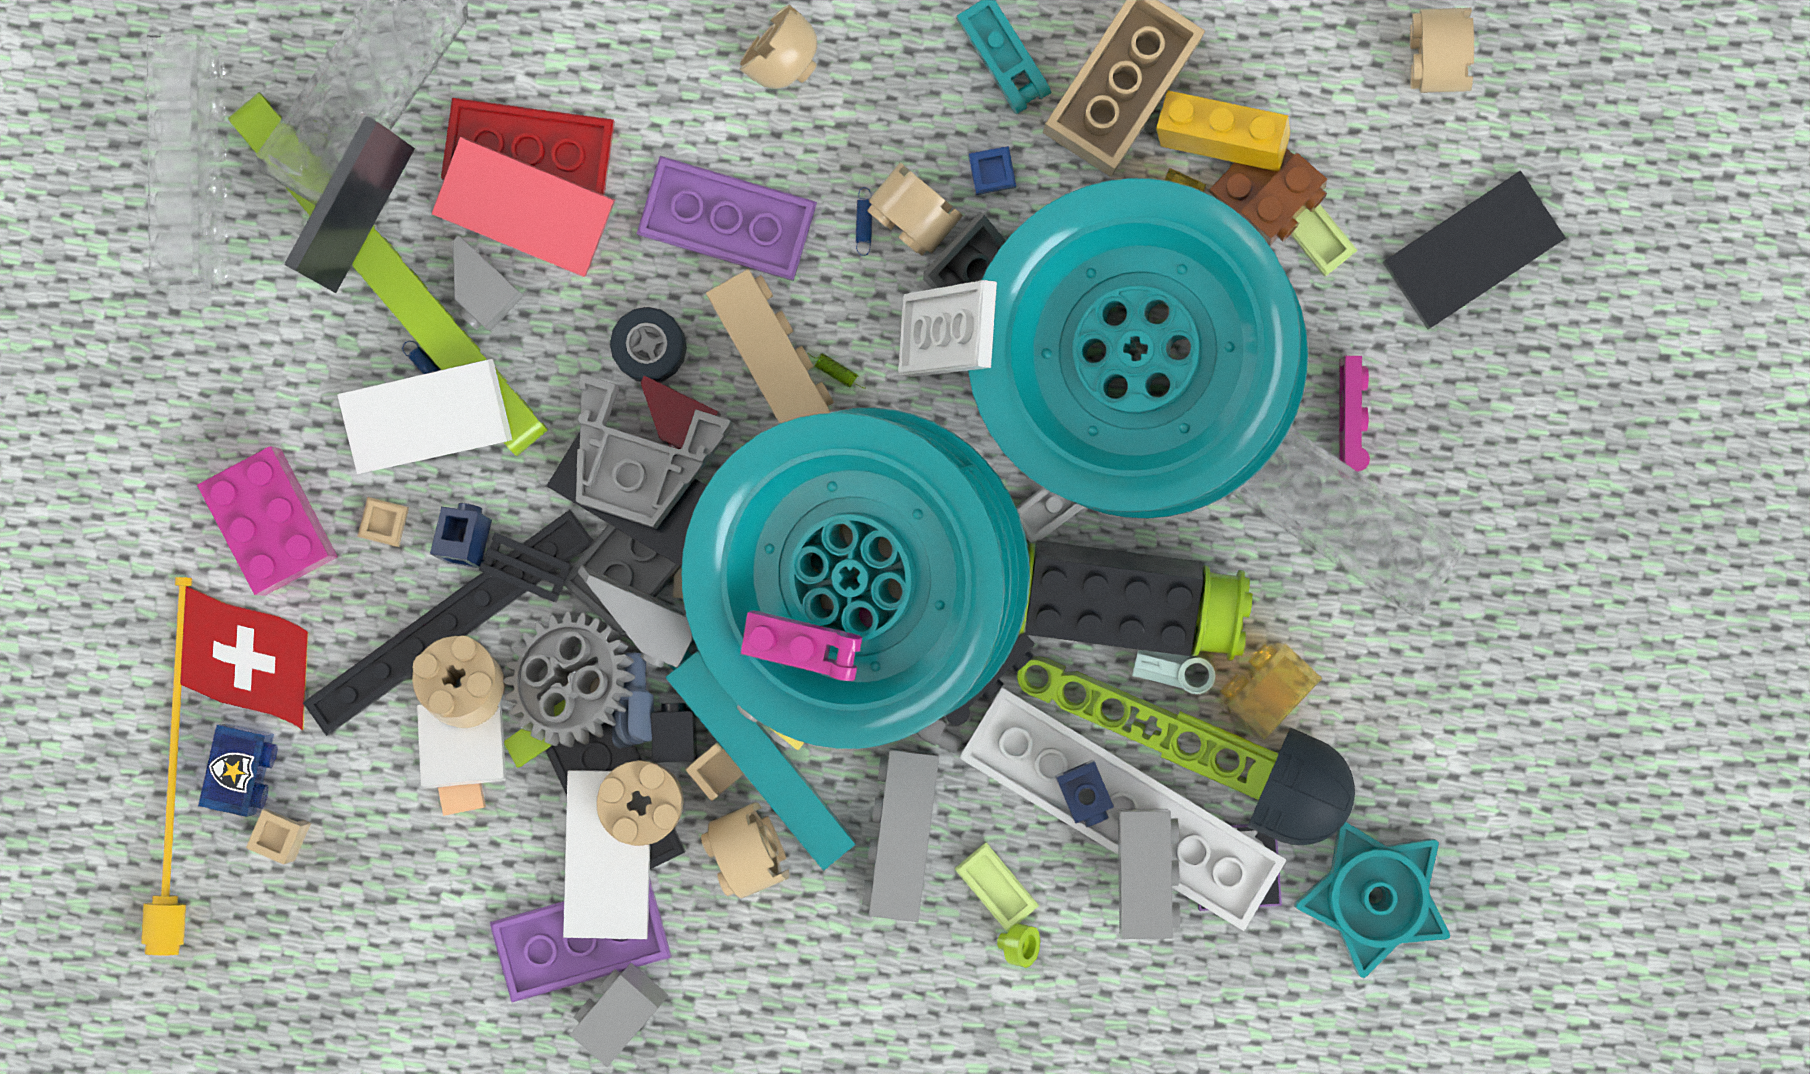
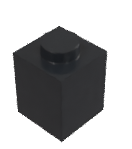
M684 702L661 703V711L651 713L652 762H694L697 760L696 714L692 710H686V703Z

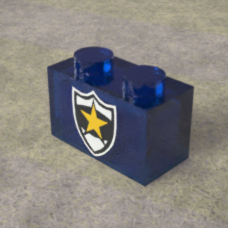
M227 723L216 725L198 806L245 817L255 815L257 808L263 809L269 790L268 785L263 784L266 768L271 769L273 767L278 751L277 744L272 743L274 734Z

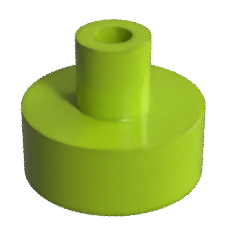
M1018 923L1013 925L1008 933H1001L999 935L997 946L999 949L1004 950V957L1009 964L1028 968L1037 959L1041 943L1037 928Z

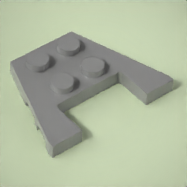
M581 374L579 380L581 414L578 415V422L580 423V449H577L576 502L657 529L730 433L734 423L731 420L695 410L681 449H675L607 427V422L620 387L614 383Z

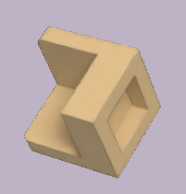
M718 742L685 769L711 801L744 775Z
M267 808L263 809L246 848L283 865L293 862L298 855L311 823L306 820L296 822Z

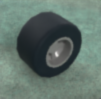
M652 307L633 309L622 316L613 328L610 340L612 358L623 373L638 382L642 381L643 376L656 382H662L676 374L684 362L687 349L684 332L676 320L663 310Z

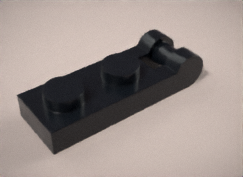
M1025 632L1018 635L1008 658L992 680L966 704L945 716L948 722L953 725L964 724L969 719V707L981 696L986 701L989 700L1004 685L1000 678L1010 668L1018 672L1034 657L1029 650L1035 643L1025 635Z

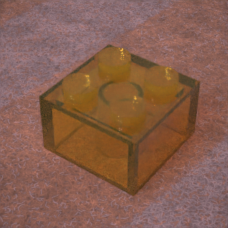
M1274 643L1268 646L1263 644L1248 660L1252 665L1248 672L1240 676L1236 673L1220 689L1224 697L1218 703L1254 737L1263 740L1272 733L1323 679L1286 643Z

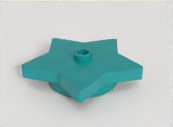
M1345 822L1336 834L1331 871L1294 903V907L1301 912L1339 931L1355 971L1361 978L1367 977L1402 943L1446 940L1451 936L1429 892L1439 842L1436 839H1424L1385 846ZM1377 887L1382 891V899L1378 903H1371L1369 901V894Z

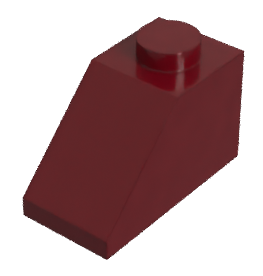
M643 376L641 386L657 433L662 441L668 443L669 447L675 449L683 447L695 410L718 417L721 416L719 411Z

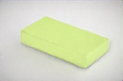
M1320 204L1312 212L1306 208L1295 219L1299 222V225L1291 234V237L1324 277L1358 251Z
M987 842L982 844L954 868L1007 933L1013 925L1020 923L1039 907L1038 903Z

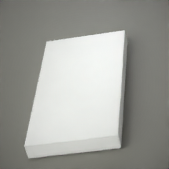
M981 280L904 294L898 366L899 376L915 377L991 368L997 282Z
M493 359L337 394L357 474L512 440Z
M568 770L564 938H648L650 844L634 846L617 841L605 830L597 813L598 791L601 783L611 771ZM636 791L634 792L635 799L630 802L632 810L639 809L641 814H646V806L651 804V798L649 796L642 797L640 792Z

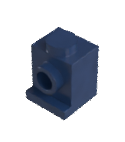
M458 503L457 509L441 506L430 554L446 563L480 568L481 563L484 562L483 556L492 520L483 515V509L476 505Z
M1094 760L1055 775L1076 824L1084 821L1087 828L1109 818L1107 810L1114 808V805ZM1085 788L1092 789L1095 794V798L1090 804H1083L1079 800V793Z

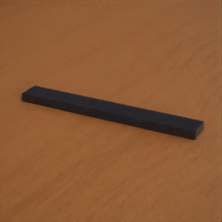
M569 509L523 544L569 562L586 550L594 541L573 511ZM515 549L507 554L551 574L559 569ZM500 561L492 565V567L535 585L543 581L541 578ZM482 572L303 702L304 706L325 735L329 736L412 676L414 660L432 643L446 637L467 636L528 591Z

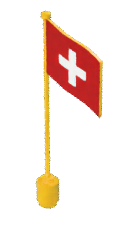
M175 577V586H179L162 888L161 895H152V903H143L141 944H145L146 955H179V947L184 944L186 904L178 903L177 895H170L182 686L221 703L274 715L304 730L305 706L303 702L305 701L308 631L279 616L229 605L188 587L192 586V578Z

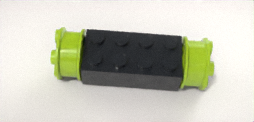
M1037 540L1035 550V543H1030L1028 547L1030 566L1029 596L1020 634L1024 633L1025 628V635L1191 656L1192 654V656L1197 657L1200 651L1226 654L1228 661H1233L1235 655L1243 656L1246 641V631H1242L1243 617H1250L1253 594L1249 592L1250 578L1245 577L1244 570H1238L1236 576L1210 572L1209 566L1204 565L1202 567L1201 561Z

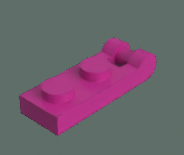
M1344 356L1339 359V464L1343 471L1350 474L1363 471L1370 462L1368 452L1362 448V432H1367L1369 423L1368 408L1362 407V391H1367L1369 371L1367 366H1362V356Z
M753 610L747 614L741 654L830 675L832 678L854 681L857 666L853 665L855 652L861 649L862 637L840 630ZM831 645L839 649L837 660L828 658Z

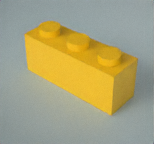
M1167 90L1156 127L1161 147L1277 172L1281 169L1290 138L1289 115Z

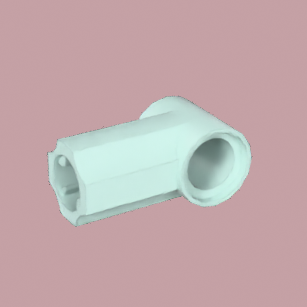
M1138 650L1132 676L1183 688L1191 694H1202L1207 692L1215 682V664L1207 654L1199 652L1196 657L1192 656V654L1191 656ZM1194 663L1204 665L1208 669V677L1202 682L1190 681L1185 674V670L1189 665Z

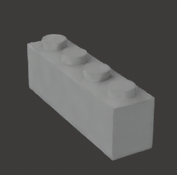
M890 748L889 757H880L878 781L886 782L884 798L875 797L872 822L880 823L879 839H870L867 860L868 864H875L873 881L865 880L862 905L870 906L869 916L919 922L939 763L938 754Z

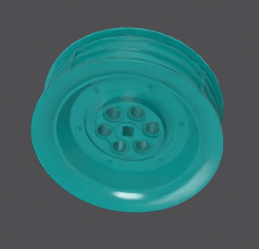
M1128 178L1085 186L1063 195L1030 216L1001 246L982 280L997 282L991 368L968 370L972 393L979 413L995 442L1016 467L1045 489L1069 501L1104 514L1125 518L1150 519L1170 517L1200 509L1228 496L1259 472L1278 450L1293 424L1304 394L1308 368L1307 330L1299 300L1277 256L1263 236L1234 209L1211 195L1189 186L1156 179ZM1158 304L1167 305L1169 307L1168 318L1161 324L1150 323V310ZM1116 306L1126 307L1127 317L1125 321L1117 326L1109 325L1107 321L1109 311ZM1181 339L1190 341L1191 350L1187 357L1181 360L1171 358L1170 349L1173 343ZM1136 342H1140L1148 349L1147 354H1141V360L1138 361L1129 354L1130 348L1136 349ZM1094 343H1104L1107 351L1103 360L1097 363H1090L1087 358L1090 346ZM1160 376L1169 378L1170 389L1168 393L1162 397L1151 396L1150 385L1152 381ZM1116 378H1125L1128 382V389L1125 395L1118 399L1110 398L1108 394L1109 384Z
M876 407L851 408L799 417L778 424L741 446L714 474L694 509L686 534L681 573L684 606L693 639L702 659L724 691L743 710L774 731L797 741L835 749H861L899 741L923 730L966 704L977 695L997 674L1018 638L1025 617L1030 584L1029 553L1019 513L1008 490L988 462L966 441L931 420L895 409ZM842 524L847 525L853 533V540L850 545L845 544L840 538L839 530ZM881 537L888 539L892 545L890 558L884 557L879 551L878 543ZM813 553L818 554L823 560L824 567L822 573H818L812 568L811 556ZM856 568L860 572L857 577L858 583H854L852 577L855 575L853 569ZM891 578L897 580L902 587L900 599L892 597L889 593L888 583ZM823 594L829 596L833 601L834 609L832 614L826 613L821 607L820 601ZM861 607L871 612L873 616L871 627H867L861 622L859 618ZM755 610L861 636V649L855 652L853 665L857 666L855 680H839L832 678L830 675L783 664L784 668L780 663L741 654L748 612ZM831 645L828 658L837 660L839 649Z

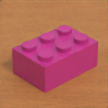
M269 446L197 484L254 595L266 596L338 557L282 449Z

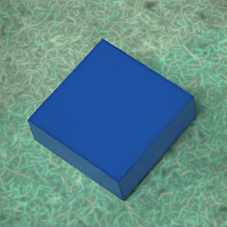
M1009 146L968 154L976 195L1016 188Z

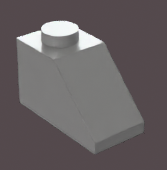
M458 235L453 240L454 299L463 307L458 314L474 329L477 330L483 325L491 332L524 295Z

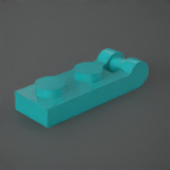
M981 0L957 15L956 20L1016 115L1027 109L1026 104L1037 97L1041 100L1052 93L1047 81L996 0ZM1024 73L1029 83L1018 90L1012 80Z

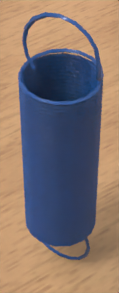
M869 199L857 200V245L859 242H868L871 246L872 215L867 210L872 204L868 201Z
M418 346L414 349V352L412 351L409 354V359L423 374L441 371L421 347Z

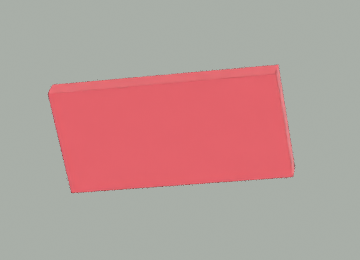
M460 137L432 215L585 277L615 199L465 137Z

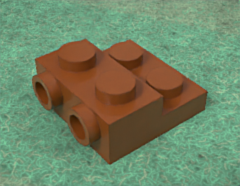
M1286 148L1283 163L1278 172L1234 163L1210 188L1209 192L1216 199L1228 205L1245 218L1263 236L1268 245L1271 246L1278 238L1282 242L1285 241L1299 225V222L1295 219L1306 208L1312 212L1327 195L1324 189L1328 179L1299 153L1296 152L1294 155Z

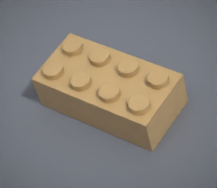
M1126 0L1045 123L1043 134L1109 177H1112L1166 95L1167 90L1170 89L1200 43L1205 30L1159 0Z

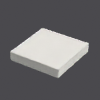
M501 700L498 705L499 708L489 720L471 728L447 725L435 718L423 705H417L420 780L423 789L506 781Z

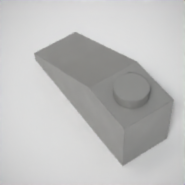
M581 565L578 570L579 575L642 652L640 657L657 667H663L664 663H668L678 668L693 638L686 617V611Z

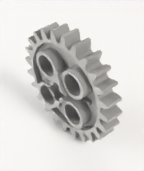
M566 612L563 621L555 615H550L549 627L539 622L535 623L537 632L535 637L523 633L522 636L527 644L524 649L513 647L512 650L519 656L518 662L506 663V666L515 672L514 676L503 679V683L514 687V690L504 697L507 701L517 703L510 711V714L517 718H522L518 726L527 731L531 730L533 738L541 741L545 738V742L553 746H557L560 741L562 745L572 747L575 739L586 745L589 742V732L598 737L603 736L602 723L605 722L612 726L616 725L615 719L611 715L614 710L619 712L626 711V708L619 701L621 697L632 696L633 693L624 688V683L634 680L635 675L624 671V668L631 665L634 661L627 655H621L628 648V645L621 640H616L619 632L611 627L606 628V622L598 618L593 620V617L585 613H581L577 618L571 612ZM581 643V652L575 659H573V650L578 644ZM548 666L546 677L539 681L541 670ZM599 677L600 684L597 690L591 693L590 686L592 681ZM565 699L564 711L555 717L554 706Z

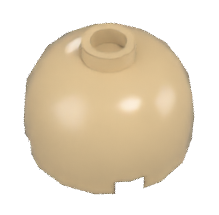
M789 4L772 17L770 21L774 24L767 29L760 39L759 35L756 37L740 62L742 67L739 69L763 87L772 89L789 86L796 79L803 83L817 66L812 60L817 51L815 31L805 17Z

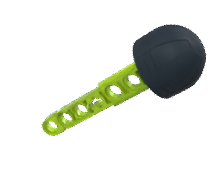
M1034 656L1018 671V684L1027 694L1049 704L1054 700L1061 709L1161 752V758L1257 799L1258 803L1247 827L1273 839L1291 845H1310L1321 842L1334 835L1344 825L1352 811L1355 799V784L1345 759L1329 744L1290 727L1278 754L1182 711L1177 715L1079 671L1064 672L1066 669L1065 665L1047 657ZM1039 665L1047 671L1048 682L1044 686H1034L1028 681L1026 673L1030 666ZM1074 681L1083 685L1086 690L1085 700L1080 703L1069 701L1064 694V687L1067 683ZM1109 698L1119 700L1124 706L1123 717L1116 720L1106 717L1102 711L1103 701ZM1133 707L1139 709L1135 716L1136 718L1147 721L1150 716L1158 719L1156 725L1162 731L1155 730L1152 735H1148L1145 733L1146 726L1143 723L1134 720L1131 728L1126 726L1125 723L1131 716ZM1184 732L1195 733L1201 741L1200 749L1194 753L1183 751L1178 744L1179 735ZM1227 748L1234 750L1240 759L1238 767L1232 770L1223 769L1216 759L1217 753L1220 750ZM1248 757L1254 759V762L1248 770L1247 778L1240 775L1246 767Z

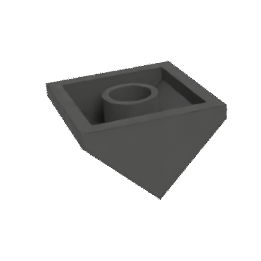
M979 212L923 272V280L932 289L981 281L991 261L1006 240L987 217Z

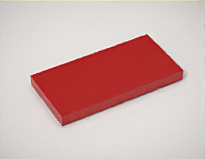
M452 98L441 179H445L460 137H465L605 195L615 121L614 119Z

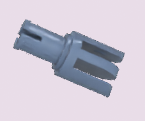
M641 653L625 654L632 658L634 662L624 668V671L635 675V679L624 683V688L633 693L631 697L620 698L619 702L626 708V711L619 712L614 710L612 713L616 725L612 726V741L614 746L618 748H628L652 740L651 713L654 712V696L646 690V661L640 657Z

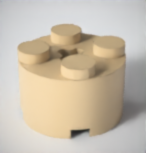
M1471 7L1420 9L1419 13L1412 14L1410 49H1418V54H1413V64L1410 67L1411 89H1419L1420 93L1465 92L1472 90L1473 76H1468V66L1474 64L1473 18H1470Z
M901 162L868 200L872 205L867 211L892 230L895 225L902 229L903 232L899 238L921 256L926 251L932 254L963 217L955 208L948 214L953 206L914 173L909 171Z
M463 635L442 638L428 646L414 660L412 681L415 695L419 702L439 721L459 728H471L489 720L499 708L498 705L506 687V684L503 683V679H505L503 670L492 655L472 638ZM461 678L462 685L459 688H455L456 680Z
M646 760L628 762L612 770L601 783L597 795V813L605 830L617 841L634 846L653 844L667 836L677 825L684 805L683 791L675 775L664 766ZM639 791L642 797L649 796L651 798V804L646 806V814H641L639 809L632 810L630 802L635 799L634 792Z
M758 802L710 821L708 832L701 835L706 853L710 858L715 856L721 870L717 877L726 896L735 894L743 899L789 878V869L781 871L780 862L787 859L785 851L769 816L761 819L757 814L756 810L762 808Z

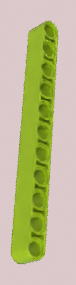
M258 92L228 117V120L309 216H311L332 176L322 167L323 164L307 145H304L298 139L297 134L280 114L278 115L270 106L271 103L263 94ZM373 225L352 264L355 270L441 370L487 360L480 352V348L453 321L454 318L438 299L436 300L427 290L428 287L401 260L402 257L385 237L383 238L375 229L376 226ZM495 367L512 440L503 443L517 457L547 432L548 429L544 423H541L534 416L532 409L517 392L512 390L506 383L507 380Z

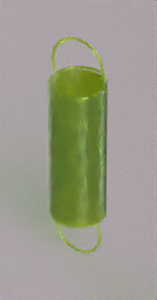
M820 353L821 356L817 357L818 360L814 367L851 388L859 375L826 356V354Z

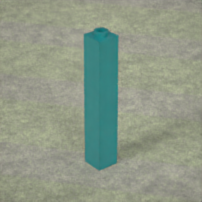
M686 650L678 668L670 664L668 665L673 671L665 678L824 871L855 846L857 841L759 721L753 722L740 713L737 709L738 704L724 691L713 677L707 665L703 663L700 652L697 651L692 655Z

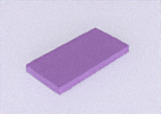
M660 156L636 234L794 281L817 202Z
M650 877L647 939L564 938V901L490 922L511 1003L610 975L614 969L622 972L630 963L639 967L672 957Z

